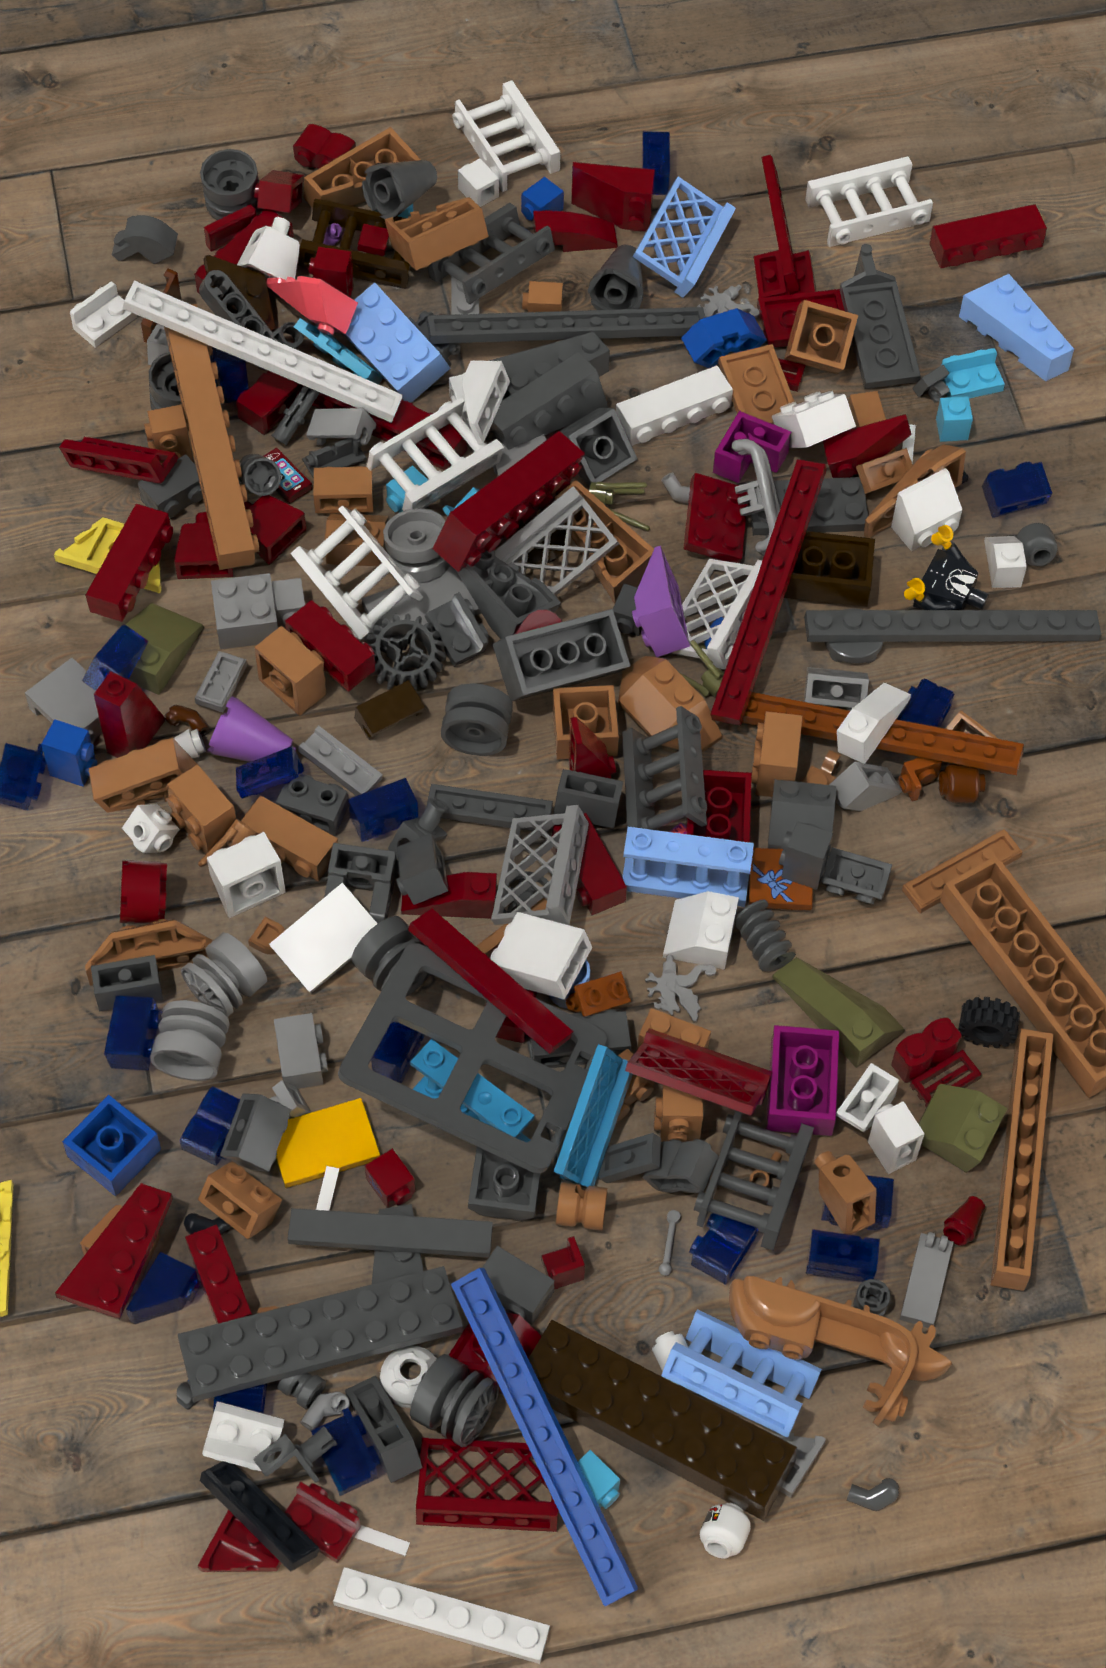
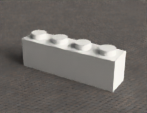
M714 366L617 403L616 413L631 446L640 442L645 443L661 434L671 433L689 423L699 422L702 418L715 413L726 411L728 408H731L733 389L719 367Z

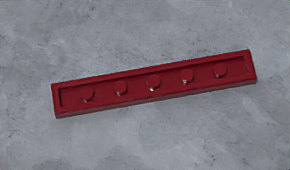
M770 154L761 158L783 274L789 293L799 291L800 286L778 173L773 157Z
M433 908L410 923L408 930L549 1054L571 1038L573 1030Z

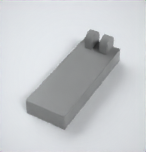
M319 725L305 743L302 742L299 746L298 751L362 801L382 780L383 774Z
M932 1232L920 1234L899 1320L912 1324L921 1321L923 1327L927 1328L930 1325H934L954 1243L949 1241L947 1236L942 1235L941 1238H938Z

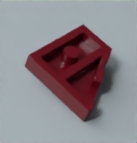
M228 1510L200 1560L198 1569L202 1572L278 1571L281 1562Z

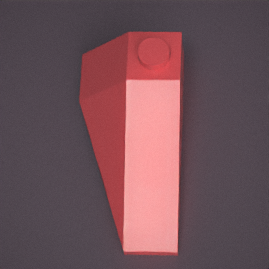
M298 276L297 279L287 277L286 280L282 278L265 279L267 287L307 319L319 325L317 328L319 331L332 336L334 332L347 333L358 302L321 279Z

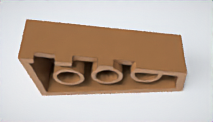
M389 127L304 177L303 198L312 208L314 199L328 200L348 206L366 201L363 194L362 181L366 180L367 173L365 171L370 166L377 163L417 161L421 159Z
M574 480L554 498L556 501L574 486L620 543L591 567L615 604L624 584L634 587L640 584L654 548L581 483ZM584 508L574 515L573 526H588L589 514ZM593 522V528H599L597 524ZM572 531L571 537L577 547L585 548L587 532ZM592 532L590 548L600 549L609 542L604 533Z

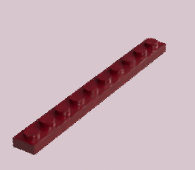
M799 459L796 461L710 713L712 720L740 726L742 724L827 471L825 464Z

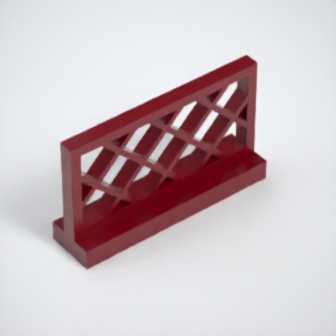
M650 1028L646 1032L644 1042L627 1062L625 1069L626 1072L750 1116L758 1104L761 1105L763 1103L772 1075L770 1070Z
M422 1438L420 1461L423 1468L419 1469L416 1525L557 1532L558 1508L552 1496L551 1502L536 1501L529 1494L541 1483L547 1489L548 1487L539 1469L531 1462L534 1458L527 1443L474 1440L467 1447H460L454 1443L453 1439ZM428 1450H444L450 1458L437 1468L428 1459ZM469 1451L479 1452L485 1458L473 1469L461 1459ZM503 1453H513L520 1461L506 1471L496 1459ZM456 1463L466 1475L453 1485L443 1472ZM489 1465L501 1475L490 1486L478 1476ZM524 1466L536 1477L525 1488L512 1477ZM427 1468L431 1471V1473L428 1476ZM436 1478L448 1489L440 1496L425 1495L426 1486ZM472 1479L483 1491L475 1498H466L459 1489ZM506 1481L518 1492L510 1500L500 1499L494 1493Z

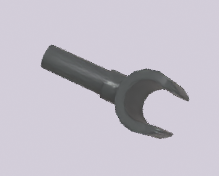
M188 1380L178 1386L176 1398L177 1402L187 1410L196 1403L193 1401Z

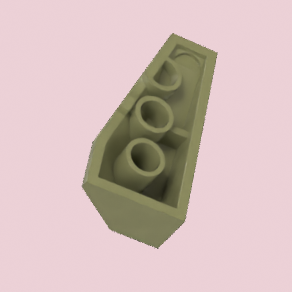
M797 957L772 975V978L819 1029L839 1031V1050L856 1068L905 1031L883 1006Z

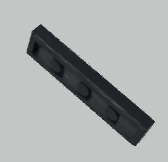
M222 1461L201 1473L200 1482L290 1572L318 1556L319 1547L235 1464Z

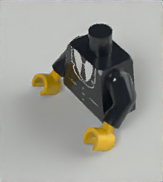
M948 525L938 527V532L932 535V543L937 546L942 545L943 548L942 550H937L922 580L913 578L907 582V586L910 588L904 591V597L907 600L914 599L913 607L922 610H964L967 604L983 610L989 594L975 588L979 573L963 556L954 542H950L953 538V530Z

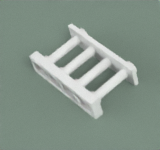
M512 80L503 83V95L497 101L469 111L466 110L460 99L455 101V113L452 115L457 129L461 128L480 159L499 178V187L502 192L507 191V175L536 164L545 165L550 174L560 171V150ZM501 110L508 111L512 116L481 129L474 122V120ZM515 127L521 129L524 134L493 147L485 139ZM527 145L533 147L536 152L505 165L497 157Z
M908 156L808 181L805 200L809 208L822 205L831 222L827 239L829 247L930 222L933 202L931 199L918 202L908 184L912 169V162ZM897 186L907 205L893 209L883 189ZM873 193L882 212L867 215L858 195ZM847 199L857 218L842 221L833 202Z
M462 397L454 402L448 401L444 403L434 414L387 442L377 443L369 451L367 468L371 471L382 464L406 492L402 507L403 511L426 508L500 462L504 447L498 439L489 444H478L472 430L461 418L465 403ZM451 423L474 450L473 454L466 458L460 457L438 430ZM428 436L450 462L451 467L443 472L441 470L437 471L415 444ZM405 450L429 478L428 481L420 486L418 484L414 485L392 457Z
M342 505L338 510L346 518V521L315 550H307L298 546L291 555L360 640L366 642L367 636L374 634L373 627L375 623L406 594L418 601L423 596L417 590L420 585L411 574L407 573L405 575L364 526L367 522L364 516L357 509L351 511ZM355 529L364 542L333 571H326L321 565L324 562L323 558ZM373 551L382 563L350 593L347 591L344 593L339 587L341 584L340 580ZM390 572L400 585L368 614H361L356 608L359 605L358 601Z

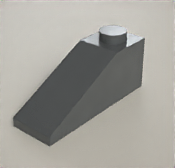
M376 1375L346 1389L345 1393L350 1400V1404L389 1481L392 1483L423 1468L412 1436Z

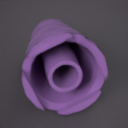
M232 696L226 704V707H228L227 713L221 714L207 752L213 755L279 768L284 763L289 765L296 751V748L292 746L293 739L242 701Z

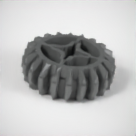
M409 613L405 615L404 620H400V617L395 614L393 615L392 623L387 618H384L382 620V627L375 624L373 627L374 634L367 636L366 642L375 653V671L370 675H378L377 683L379 685L387 681L388 690L392 689L394 685L398 686L408 680L415 691L417 684L425 689L428 685L427 680L434 682L437 678L436 672L442 671L443 664L441 662L445 660V653L442 650L445 644L443 641H438L440 638L439 631L431 632V622L426 623L424 626L421 625V616L417 617L415 621H411ZM399 635H406L402 639L392 638ZM416 639L424 644L429 655L424 654L423 650L415 645ZM409 645V653H407V656H403L400 662L402 651H406ZM380 651L385 652L386 656L394 661L393 668L384 661ZM410 667L417 668L414 671L404 672L405 669Z

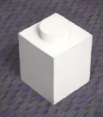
M479 158L458 170V189L466 198L470 197L481 207L499 197V178Z

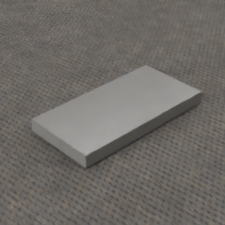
M449 566L448 570L440 577L428 582L419 583L420 587L417 590L423 596L420 601L406 594L375 624L382 627V620L384 618H387L392 623L393 615L395 614L400 617V620H404L405 615L409 613L411 621H415L417 617L421 616V625L424 626L428 623L425 618L426 613L451 601L454 594L458 592L461 593L463 599H468L474 609L473 616L482 613L458 572L452 566ZM397 586L362 598V606L368 614ZM399 635L392 638L402 639L406 635Z

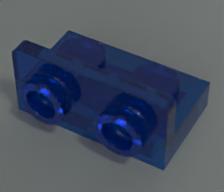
M291 746L236 767V788L240 797L243 799L251 795H258L266 789L279 784L289 783L293 779L298 778V774L304 772V766L294 748Z
M349 1408L342 1410V1417L311 1430V1435L313 1436L324 1426L337 1443L336 1446L330 1448L321 1457L339 1496L378 1479L376 1467L381 1465L373 1445L367 1447L362 1438L366 1434V1430L359 1415L353 1417Z

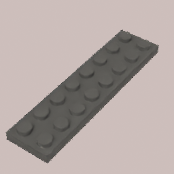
M442 1266L177 1335L193 1401L197 1402L463 1332V1325L445 1267Z

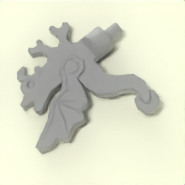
M739 284L736 287L730 286L723 293H718V286L710 287L709 292L713 293L714 296L704 293V296L701 297L702 302L709 301L703 307L705 317L736 308L744 312L750 311L749 314L755 318L760 315V312L749 303L736 304L732 301L739 295L738 291L742 289Z
M667 955L666 962H663L662 977L657 978L652 972H649V978L645 979L646 983H657L655 987L647 988V991L650 992L648 997H652L654 992L661 993V996L658 998L661 1003L657 1004L654 1002V1007L658 1010L662 1009V1011L668 1012L673 1016V1011H676V1013L680 1012V1008L675 1001L676 995L679 998L680 1005L687 1011L693 1023H696L698 1019L697 1013L701 1010V1007L697 1003L698 996L694 995L688 987H692L697 982L702 972H705L707 976H714L716 974V967L713 965H698L688 975H676V963L673 962V955Z

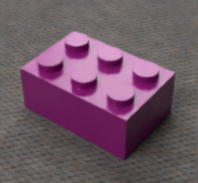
M774 1025L770 1051V1071H772L768 1088L767 1130L798 1133L802 1123L814 1127L813 1135L832 1136L836 1120L838 1030Z

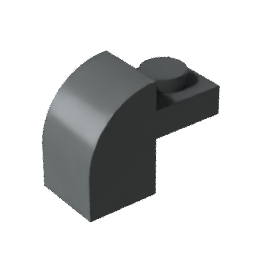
M146 215L131 216L127 219L125 230L119 231L114 238L112 256L121 261L140 252L149 261L156 264L174 255L178 233L157 218Z

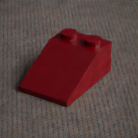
M573 162L571 204L603 220L614 223L615 226L621 229L647 231L651 222L655 170Z

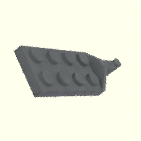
M863 244L854 276L842 282L839 290L845 312L858 315L852 342L864 389L918 382L921 375L896 278L893 275L876 270L872 256V247L869 244Z

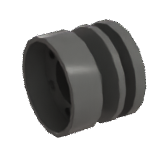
M235 149L219 150L208 156L202 163L200 176L206 209L214 219L219 220L250 204L257 213L260 208H257L258 199H255L254 191L259 178L256 162L251 156Z
M170 352L160 355L152 362L149 369L151 410L181 405Z
M399 916L389 917L371 928L359 941L351 957L354 966L366 978L373 979L374 987L380 991L385 986L406 946L418 943L427 947L418 938L416 939V936L408 930L409 925ZM420 971L406 997L418 989L427 980L430 973Z
M443 1354L430 1366L415 1392L410 1409L411 1419L430 1430H436L441 1426V1434L444 1438H453L455 1444L460 1447H467L474 1441L486 1424L498 1397L499 1384L492 1378L484 1379V1375L479 1371H474L468 1375L466 1364L450 1355Z

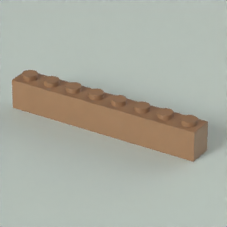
M1021 1029L1015 1044L991 1286L1024 1291L1031 1275L1053 1044L1052 1033Z

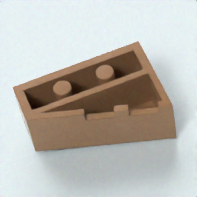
M470 197L437 205V211L422 215L419 214V210L410 212V218L395 222L393 217L385 219L392 248L415 270L426 268L431 263L444 257H450L455 252L468 246H473L489 237L482 208Z
M174 738L160 740L154 745L140 750H132L127 755L113 760H105L99 765L89 768L93 799L107 813L136 808L137 805H146L145 800L164 797L165 802H167L169 797L167 784L197 765V763Z

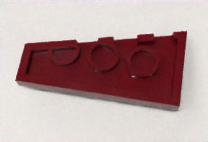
M140 1183L55 1292L56 1298L120 1319L172 1203V1193Z

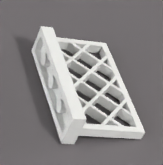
M709 559L682 604L685 619L696 612H699L701 616L686 623L689 642L695 640L698 644L711 637L712 640L707 649L702 650L716 668L726 669L762 564L761 560H757L756 564L752 566ZM714 570L726 572V574L715 579H709ZM742 575H749L745 581L737 585L733 580ZM729 581L731 582L732 587L716 593L714 588ZM709 590L712 591V596L697 602L700 594ZM737 594L734 602L726 606L722 605V600ZM718 603L719 609L706 615L703 614L702 609ZM724 616L721 624L710 628L709 622ZM702 625L706 626V631L693 637L690 636L689 631ZM691 645L690 647L672 652L673 654L700 658Z

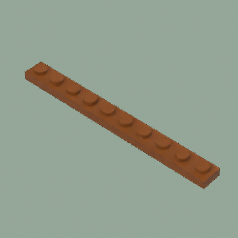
M752 692L742 723L758 726V722L764 723L766 711L802 715L801 734L837 741V729L850 711ZM896 719L876 749L1017 776L1024 752V744Z

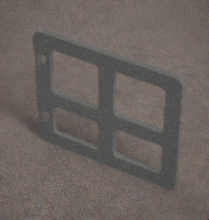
M412 943L406 946L342 1061L338 1076L344 1084L522 1168L534 1173H543L548 1169L575 1111L597 1045L605 1046L607 1036L599 1027L537 999L574 1031L570 1039L575 1042V1048L565 1069L561 1072L556 1071L498 1044L495 1038L506 1015L428 947ZM420 971H426L486 1000L487 1004L473 1029H466L406 1000L405 997ZM392 1022H399L460 1052V1056L438 1098H430L369 1068L368 1065ZM578 1055L589 1060L585 1069L575 1064ZM483 1064L493 1066L550 1094L551 1099L529 1142L519 1140L461 1111L460 1107ZM544 1127L555 1131L551 1141L541 1137Z

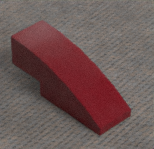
M533 211L534 234L542 228L549 226L554 245H562L563 252L617 248L614 223L574 212Z

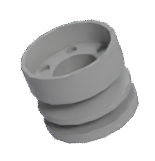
M223 932L205 948L208 958L201 954L196 955L192 959L193 963L189 962L181 969V974L187 986L201 1003L216 1008L228 1017L233 1013V1008L237 1009L243 1004L240 993L251 997L267 982V976L258 960L246 946L229 933Z
M180 1000L167 1003L163 1008L162 1020L158 1026L160 1034L155 1038L150 1055L151 1063L158 1070L180 1079L191 1081L213 1079L218 1073L222 1057L220 1048L226 1041L225 1035L230 1026L229 1018L216 1008L200 1002Z

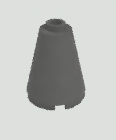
M427 160L377 163L366 169L365 173L367 175L366 180L362 181L364 198L372 211L377 210L382 214L380 217L383 219L394 218L436 184L437 171L433 164Z
M631 245L617 247L591 279L588 294H590L593 307L597 310L639 309L643 301L641 262L632 257L636 251L635 247Z

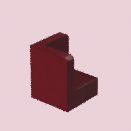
M574 1236L567 1238V1247L541 1255L546 1275L555 1280L554 1290L584 1280L585 1264Z

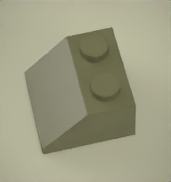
M939 1084L918 1123L925 1133L921 1145L967 1173L982 1161L1008 1108L980 1091Z

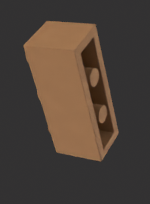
M260 795L241 821L253 829L256 835L265 832L281 863L285 862L294 867L295 871L303 877L308 878L310 876L319 881L329 868L333 843H338V838Z

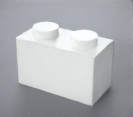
M903 1101L895 1106L892 1104L885 1105L876 1112L868 1143L886 1172L890 1174L916 1161L925 1133Z

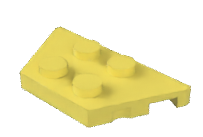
M102 517L89 530L83 531L74 538L75 543L64 551L58 549L54 554L55 561L97 574L124 523ZM160 561L149 572L148 582L144 589L157 593L161 592Z

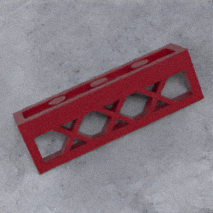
M85 436L81 442L64 439L59 446L70 467L162 484L179 459L175 452Z

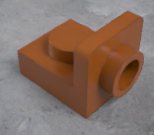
M919 757L904 762L898 780L903 793H908L911 801L918 800L922 788L921 784H927L938 777L942 761Z

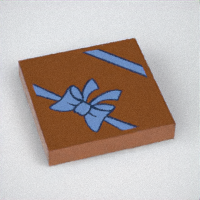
M753 848L751 871L749 874V905L765 899L769 903L767 907L769 909L812 910V888L781 878L783 865L779 864L783 849Z

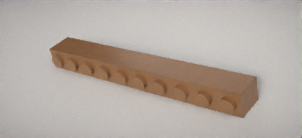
M164 326L219 570L255 564V553L259 552L257 535H251L250 527H253L251 510H245L244 502H247V492L244 484L239 485L238 477L242 476L239 459L234 460L232 455L233 452H236L233 435L227 434L226 428H230L227 410L222 411L221 404L224 403L222 387H216L215 380L218 379L216 362L210 361L209 356L213 355L212 346Z

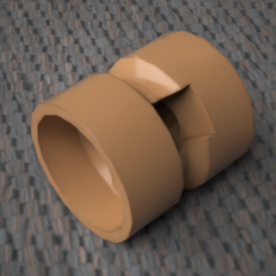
M561 1182L556 1225L575 1227L577 1223H582L585 1229L602 1231L608 1188L588 1186L586 1190H582L580 1184Z

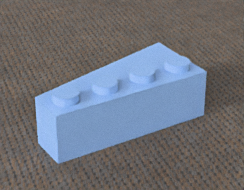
M1010 274L963 295L959 317L965 322L971 321L975 324L977 331L982 335H989L998 341V346L1005 352L1010 351L1018 356L1020 363L1044 381H1048L1069 370L1074 348Z

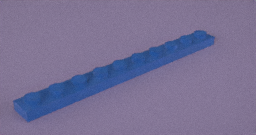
M478 1268L453 1282L451 1286L604 1607L637 1591L639 1588L485 1268Z

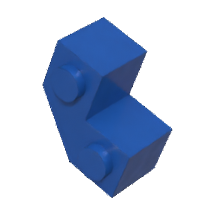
M738 308L700 319L681 337L694 363L706 368L716 366L719 357L727 355L730 351L737 353L758 348L767 341L755 317Z

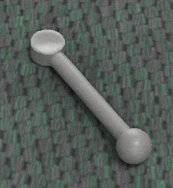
M671 1210L667 1214L669 1228L663 1263L658 1268L659 1273L663 1276L669 1275L672 1271L669 1263L675 1226L680 1221V1213L676 1210Z

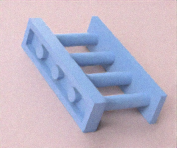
M628 827L623 855L625 863L622 879L628 892L685 898L709 891L739 897L738 906L745 907L754 843Z
M697 1309L685 1338L691 1344L688 1348L677 1342L674 1344L661 1376L788 1438L802 1407V1403L795 1399L798 1394L807 1399L811 1397L822 1369L802 1359L794 1360L787 1358L782 1352L774 1349L755 1348L749 1344V1341L743 1338L737 1328ZM703 1349L723 1357L720 1363L702 1355ZM737 1364L754 1373L749 1378L733 1370V1366ZM766 1379L785 1387L783 1393L763 1385Z

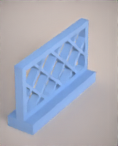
M678 176L632 257L677 286L674 292L684 298L696 284L736 208L728 202L721 206ZM677 188L685 192L689 200L679 201L676 192ZM699 206H706L713 211L712 215L702 217ZM682 207H692L695 217L685 218ZM675 208L678 219L669 220L666 209ZM698 224L701 235L692 236L688 225ZM681 225L685 237L675 238L672 226ZM664 227L668 238L658 239L655 228ZM687 243L690 254L681 255L678 244ZM671 245L674 256L665 257L661 246ZM654 247L657 258H651L643 253L644 248ZM677 262L680 271L679 275L670 271L667 263Z

